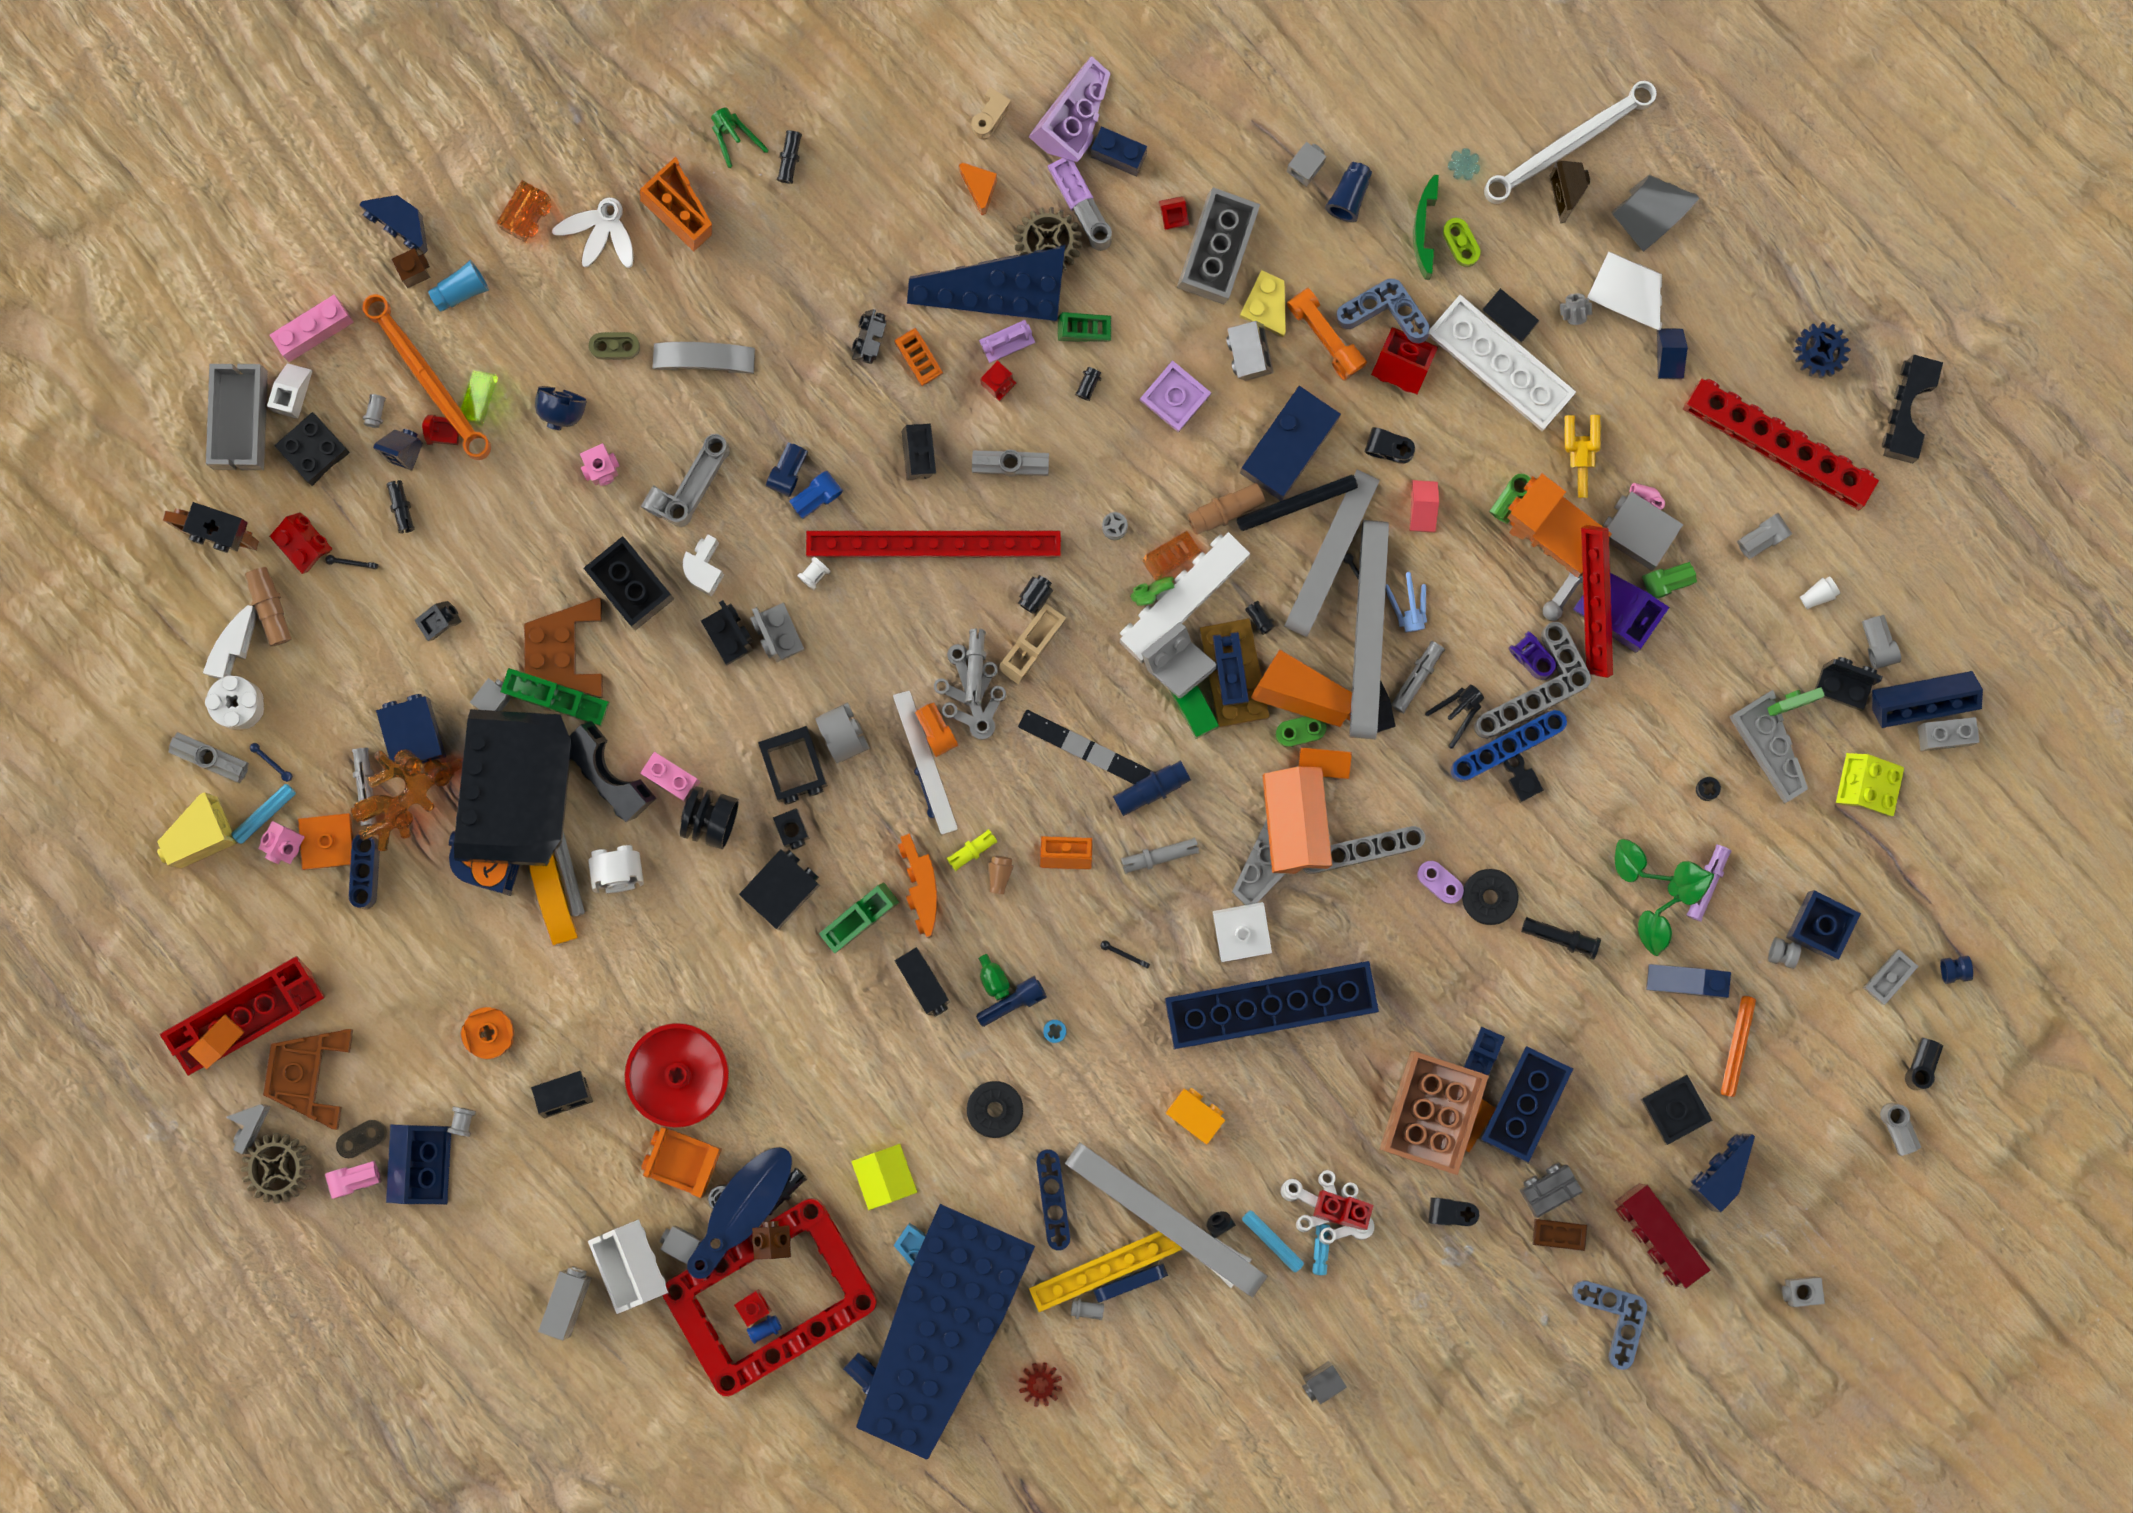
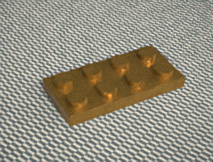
M1250 618L1200 627L1203 651L1215 663L1213 635L1224 637L1230 636V633H1239L1249 702L1223 706L1218 670L1213 671L1209 675V681L1219 728L1269 719L1267 704L1250 698L1262 679ZM1232 646L1223 647V653L1233 652Z

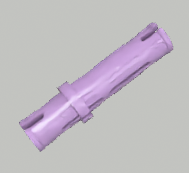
M1716 844L1709 864L1704 867V870L1714 874L1712 883L1703 898L1698 903L1690 906L1686 916L1700 922L1702 921L1720 877L1723 878L1724 866L1732 852L1730 849Z

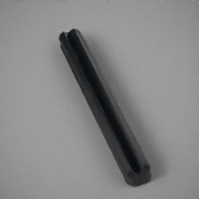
M1349 475L1237 518L1238 527L1241 531H1245L1358 488L1357 480L1354 475Z

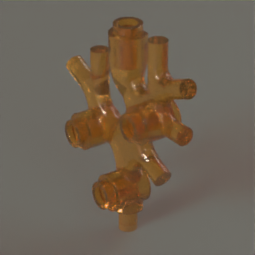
M410 750L397 752L395 761L389 759L383 751H378L374 758L383 766V769L380 773L367 779L369 786L373 788L389 779L398 777L404 780L405 788L401 794L395 797L373 795L354 804V807L351 808V813L357 822H365L385 812L383 820L359 831L361 839L364 841L374 835H378L377 849L387 851L390 832L394 828L399 829L401 838H409L411 836L409 826L413 821V815L408 811L409 807L413 804H419L427 812L433 810L434 804L426 796L427 791L434 785L440 787L447 785L454 776V772L462 769L463 762L461 759L451 763L448 761L441 763L439 760H430L424 766V773H420L423 763Z

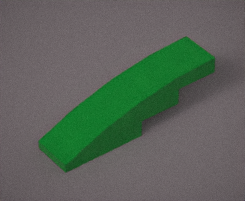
M510 668L507 670L500 691L503 694L579 720L592 721L595 725L601 727L610 703L609 701Z

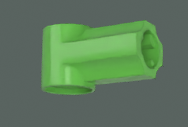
M1526 474L1515 475L1508 482V485L1489 512L1498 520L1508 524L1510 520L1507 517L1512 512L1508 507L1517 496L1522 499L1527 493L1526 490L1523 493L1517 492L1514 489V481L1521 480L1527 484L1531 478Z
M1690 562L1667 570L1659 569L1642 576L1647 592L1657 599L1671 594V591L1693 585L1697 582L1695 570Z

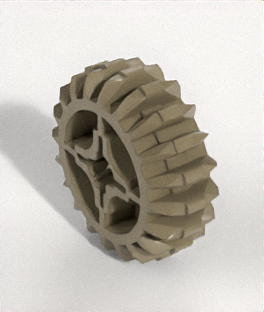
M1041 207L1039 209L1040 215L1038 216L1034 211H1031V220L1023 217L1022 222L1025 226L1018 225L1017 231L1021 234L1014 235V240L1020 242L1015 245V250L1021 251L1018 256L1033 253L1027 244L1031 232L1035 234V238L1039 241L1034 251H1044L1062 246L1058 239L1064 230L1069 237V245L1065 250L1063 272L1066 271L1065 262L1073 265L1074 259L1071 256L1079 257L1080 252L1075 249L1082 247V242L1077 240L1082 237V233L1075 231L1078 228V223L1070 224L1072 221L1071 215L1063 218L1064 210L1062 209L1058 211L1057 215L1054 214V207L1049 208V213H1045L1044 208ZM1046 223L1055 224L1051 229H1044L1039 225ZM1044 238H1053V244L1049 245L1048 243V245H1045Z
M274 1133L272 1139L269 1135H264L263 1142L255 1140L254 1145L257 1150L252 1147L247 1148V1152L252 1156L243 1157L242 1161L249 1164L248 1167H241V1171L248 1172L249 1176H245L242 1180L243 1182H252L247 1187L248 1191L257 1188L254 1195L255 1198H260L264 1194V1202H270L273 1197L274 1203L278 1204L281 1201V1196L285 1202L290 1201V1193L292 1196L298 1197L300 1194L296 1187L302 1190L307 1188L302 1180L311 1179L309 1174H305V1170H311L313 1166L305 1165V1161L311 1159V1155H302L307 1149L306 1146L296 1148L299 1144V1139L295 1138L290 1142V1135L285 1134L281 1139L279 1133ZM277 1146L285 1149L275 1159L264 1155L272 1147ZM291 1155L293 1156L296 1164L295 1176L294 1173L289 1169V1161L291 1160ZM259 1161L265 1169V1174L262 1178L263 1182L258 1173ZM280 1161V1165L278 1168L281 1170L283 1174L274 1173L275 1168L271 1163L279 1164ZM278 1178L290 1182L288 1186L281 1190L269 1188L270 1184L274 1183Z

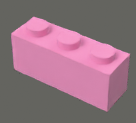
M332 295L271 333L270 337L282 356L288 362H291L354 322L341 301L335 295Z

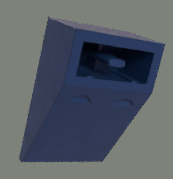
M1735 1134L1727 1142V1150L1722 1154L1720 1152L1717 1153L1709 1161L1711 1166L1704 1173L1700 1171L1691 1180L1693 1185L1689 1190L1711 1211L1721 1213L1739 1194L1755 1139L1753 1134Z

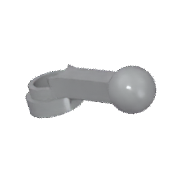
M1569 573L1568 578L1553 600L1543 606L1542 611L1546 619L1555 621L1562 616L1564 605L1578 585L1583 583V576L1577 578L1572 573Z

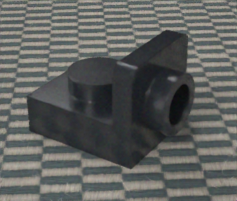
M449 601L434 604L415 619L416 624L427 641L434 640L451 626H456L462 622L458 616L457 609Z

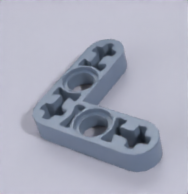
M1387 279L1346 302L1337 310V322L1344 329H1353L1389 309L1411 342L1422 343L1429 337V324L1401 282L1396 279ZM1388 288H1391L1392 290H1395V289H1396V294H1395V295H1392L1391 293H1388V294H1387V289H1388ZM1378 293H1380L1381 297H1384V302H1381ZM1367 299H1374L1377 305L1373 309H1367L1363 306V303ZM1401 306H1409L1412 312L1407 316H1402L1398 313V309ZM1344 313L1352 315L1353 319L1344 318ZM1413 320L1417 328H1422V334L1414 332L1413 324L1411 323Z
M1589 1281L1577 1282L1572 1288V1296L1576 1302L1619 1315L1609 1351V1361L1617 1369H1628L1634 1362L1647 1312L1646 1301L1638 1295ZM1587 1285L1588 1291L1597 1293V1288H1600L1601 1290L1597 1295V1304H1593L1595 1300L1593 1297L1585 1296L1584 1300H1581L1578 1289H1583ZM1608 1292L1614 1293L1617 1298L1615 1305L1612 1307H1606L1602 1301L1604 1294ZM1635 1299L1638 1300L1637 1304L1641 1306V1310H1636L1633 1317L1634 1319H1639L1638 1324L1630 1320H1624L1625 1315L1631 1316L1632 1309L1628 1308V1304L1634 1303ZM1632 1325L1634 1327L1635 1335L1632 1339L1626 1340L1622 1337L1621 1329L1623 1326ZM1618 1340L1625 1344H1632L1631 1349L1625 1347L1624 1355L1628 1357L1627 1362L1622 1361L1621 1365H1618V1360L1615 1359V1354H1620L1623 1347L1617 1345Z

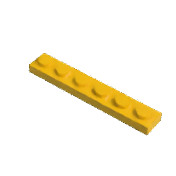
M1157 1231L1030 1287L1029 1291L1038 1312H1042L1182 1250V1248L1160 1231Z

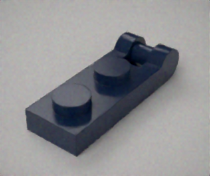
M1230 633V636L1224 637L1213 635L1223 706L1248 703L1239 633ZM1232 646L1233 652L1223 653V647Z

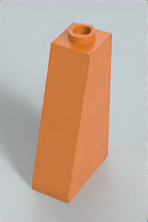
M1280 649L1250 697L1255 701L1338 727L1342 726L1345 719L1350 721L1352 692Z

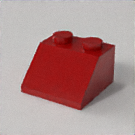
M1392 327L1371 375L1377 377L1382 382H1388L1400 387L1405 392L1418 395L1438 346L1426 341L1422 343L1411 342L1403 331Z

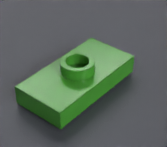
M1822 687L1801 694L1800 690L1785 695V700L1777 702L1767 709L1769 715L1773 717L1813 703L1825 695Z

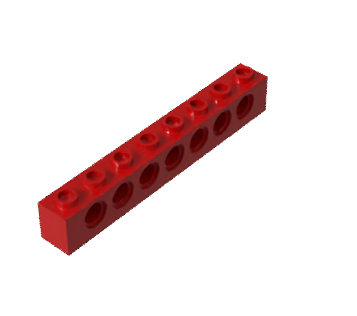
M1702 378L1697 383L1683 410L1859 511L1866 505L1879 482L1874 477L1875 474L1865 468L1859 469L1855 467L1849 458L1842 455L1836 456L1830 452L1828 446L1810 441L1804 432L1800 430L1793 431L1786 427V423L1777 417L1770 418L1763 414L1764 411L1754 404L1749 406L1742 402V398L1734 392L1729 391L1727 393L1723 391L1715 381ZM1710 399L1718 400L1721 404V409H1713L1710 406ZM1732 412H1739L1743 416V422L1734 421ZM1754 425H1762L1765 429V435L1757 434L1754 430ZM1777 437H1782L1786 440V448H1781L1777 445ZM1799 450L1808 452V461H1804L1799 457ZM1822 462L1830 465L1831 473H1824L1821 470ZM1843 475H1848L1853 479V486H1847L1843 482Z

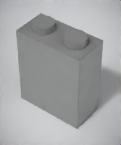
M1631 491L1627 497L1621 496L1614 507L1618 510L1613 518L1609 516L1602 526L1609 528V532L1612 533L1609 537V544L1652 571L1660 562L1683 524Z
M572 1266V1268L559 1272L538 1332L562 1341L571 1337L592 1277L586 1276L587 1271Z

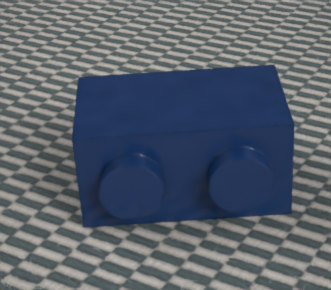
M1101 126L1091 148V158L1137 177L1147 156L1148 146Z

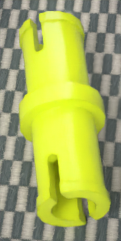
M987 829L986 832L970 842L968 840L965 842L963 848L946 859L956 872L972 859L977 860L980 857L979 854L998 842L994 835H992V832Z

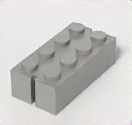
M209 364L206 465L213 470H236V466L241 470H264L268 371L261 364H237V368L233 364Z

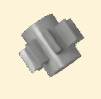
M1570 294L1565 299L1566 303L1560 304L1563 320H1568L1569 324H1583L1587 321V315H1592V303H1589V298H1585L1583 294Z

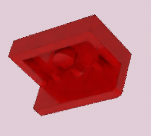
M300 512L286 516L269 536L301 574L307 573L321 556L332 551V547L327 543L326 538L319 534L312 526L310 520Z

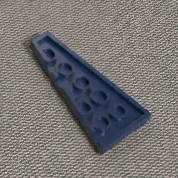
M1065 245L1044 251L1038 250L1020 256L1013 255L979 262L970 266H959L951 270L910 276L907 304L1057 321Z

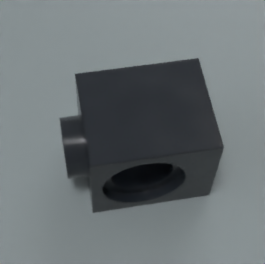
M797 808L773 817L785 848L791 847V850L806 845L805 840L810 838ZM790 824H797L799 827V832L795 837H788L785 833L786 827Z

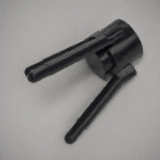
M1471 684L1466 689L1461 687L1455 694L1425 712L1426 716H1430L1458 699L1459 706L1448 716L1449 720H1452L1463 709L1466 711L1471 709L1449 745L1451 749L1454 748L1475 713L1481 708L1480 703L1484 700L1483 694Z

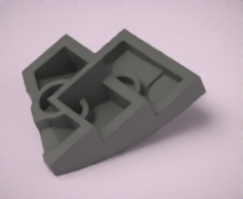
M1649 174L1629 190L1631 196L1615 208L1612 214L1644 252L1673 227L1699 200V197L1695 193H1690Z

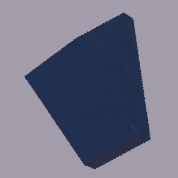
M1661 328V330H1657L1658 379L1684 378L1688 346L1683 329Z

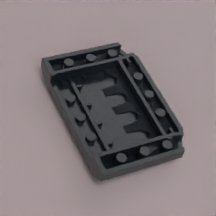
M470 709L467 719L454 838L455 861L535 866L548 865L549 859L554 851L559 848L563 839L572 742L561 715Z

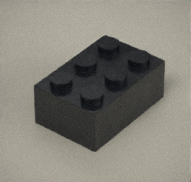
M624 536L583 568L635 631L674 600L671 593Z

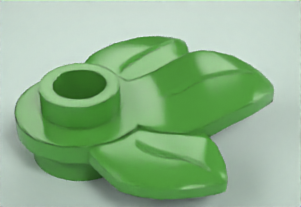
M1163 577L1150 585L1144 583L1136 586L1130 596L1132 601L1136 602L1138 606L1152 604L1157 594L1175 588L1172 582L1174 577Z

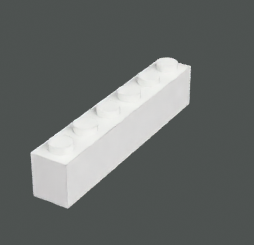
M1229 532L1224 537L1221 534L1216 537L1210 544L1213 548L1207 554L1204 552L1200 553L1192 562L1195 566L1189 572L1183 570L1174 579L1176 582L1175 588L1161 592L1156 597L1158 602L1152 608L1148 605L1140 612L1138 616L1141 619L1134 626L1129 623L1120 632L1122 635L1120 643L1141 664L1144 662L1142 652L1179 622L1183 623L1249 558L1250 553Z

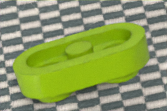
M1461 218L1448 220L1443 228V237L1459 265L1463 267L1473 266L1480 257V248L1468 224ZM1457 229L1460 235L1453 236L1451 230ZM1462 252H1470L1471 257L1464 258Z

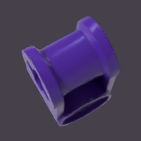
M1527 631L1525 637L1515 646L1511 645L1509 647V651L1514 658L1534 678L1546 680L1554 672L1556 667L1555 660L1531 632ZM1539 661L1546 662L1549 665V671L1546 673L1538 671L1536 664Z

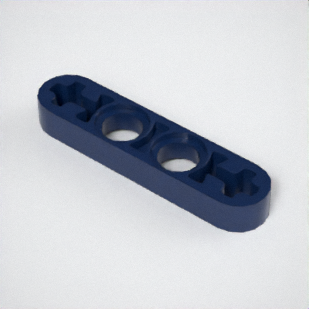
M1046 1149L1038 1154L1036 1163L1047 1242L1052 1249L1063 1250L1070 1243V1231L1060 1159L1055 1151ZM1046 1153H1050V1157L1056 1159V1162L1052 1163L1051 1167L1052 1172L1058 1170V1176L1049 1175L1042 1178V1172L1047 1173V1168L1040 1161L1045 1158ZM1049 1179H1054L1059 1183V1190L1055 1194H1048L1044 1189V1184ZM1053 1205H1058L1062 1208L1063 1215L1059 1220H1052L1048 1216V1209ZM1065 1222V1228L1060 1227V1233L1063 1236L1066 1235V1240L1062 1241V1246H1057L1056 1242L1051 1241V1237H1054L1056 1234L1055 1228L1049 1229V1224L1057 1225Z

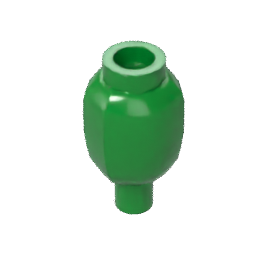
M988 954L979 957L978 959L983 967L980 972V978L987 994L995 997L996 1001L1009 996L1010 992L1008 989L1010 984L1002 968L998 964L992 963Z

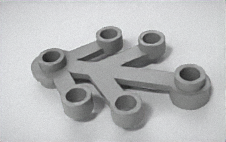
M956 644L949 648L947 656L950 663L956 665L965 692L949 685L948 681L943 678L935 681L934 690L940 695H948L965 704L968 671L966 665L967 650L964 646ZM960 650L962 657L959 659L954 658L953 652ZM987 662L983 665L981 699L991 679L998 672L997 666L993 662ZM993 666L995 672L989 675L985 672V668ZM944 682L946 689L939 691L937 689L938 683ZM1001 686L992 688L990 692L991 700L984 713L980 705L974 706V696L970 706L973 716L957 710L956 705L951 702L944 704L942 713L948 719L954 718L970 726V732L975 738L987 739L995 731V723L992 718L1000 702L1006 697L1005 689ZM995 690H1001L1003 696L997 699L993 696ZM952 706L955 712L952 715H947L945 713L946 707ZM980 722H985L987 728L984 731H980L977 725Z

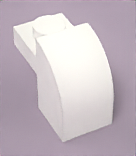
M707 535L705 540L701 538L695 548L696 556L686 551L683 558V569L686 577L695 588L712 597L724 574L721 570L708 564L719 542L716 538Z

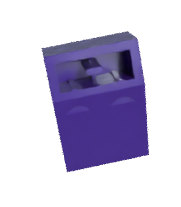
M1610 573L1612 637L1637 653L1670 607L1648 592ZM1583 595L1573 608L1582 617H1584Z

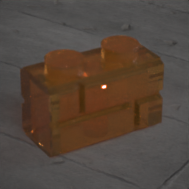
M521 180L498 219L497 225L501 230L526 243L528 238L532 239L536 235L539 228L537 223L541 216L545 217L551 209L549 195Z

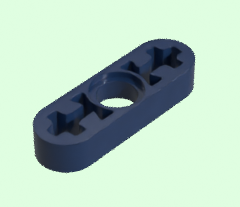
M1164 1263L1093 1291L1099 1303L1168 1276Z

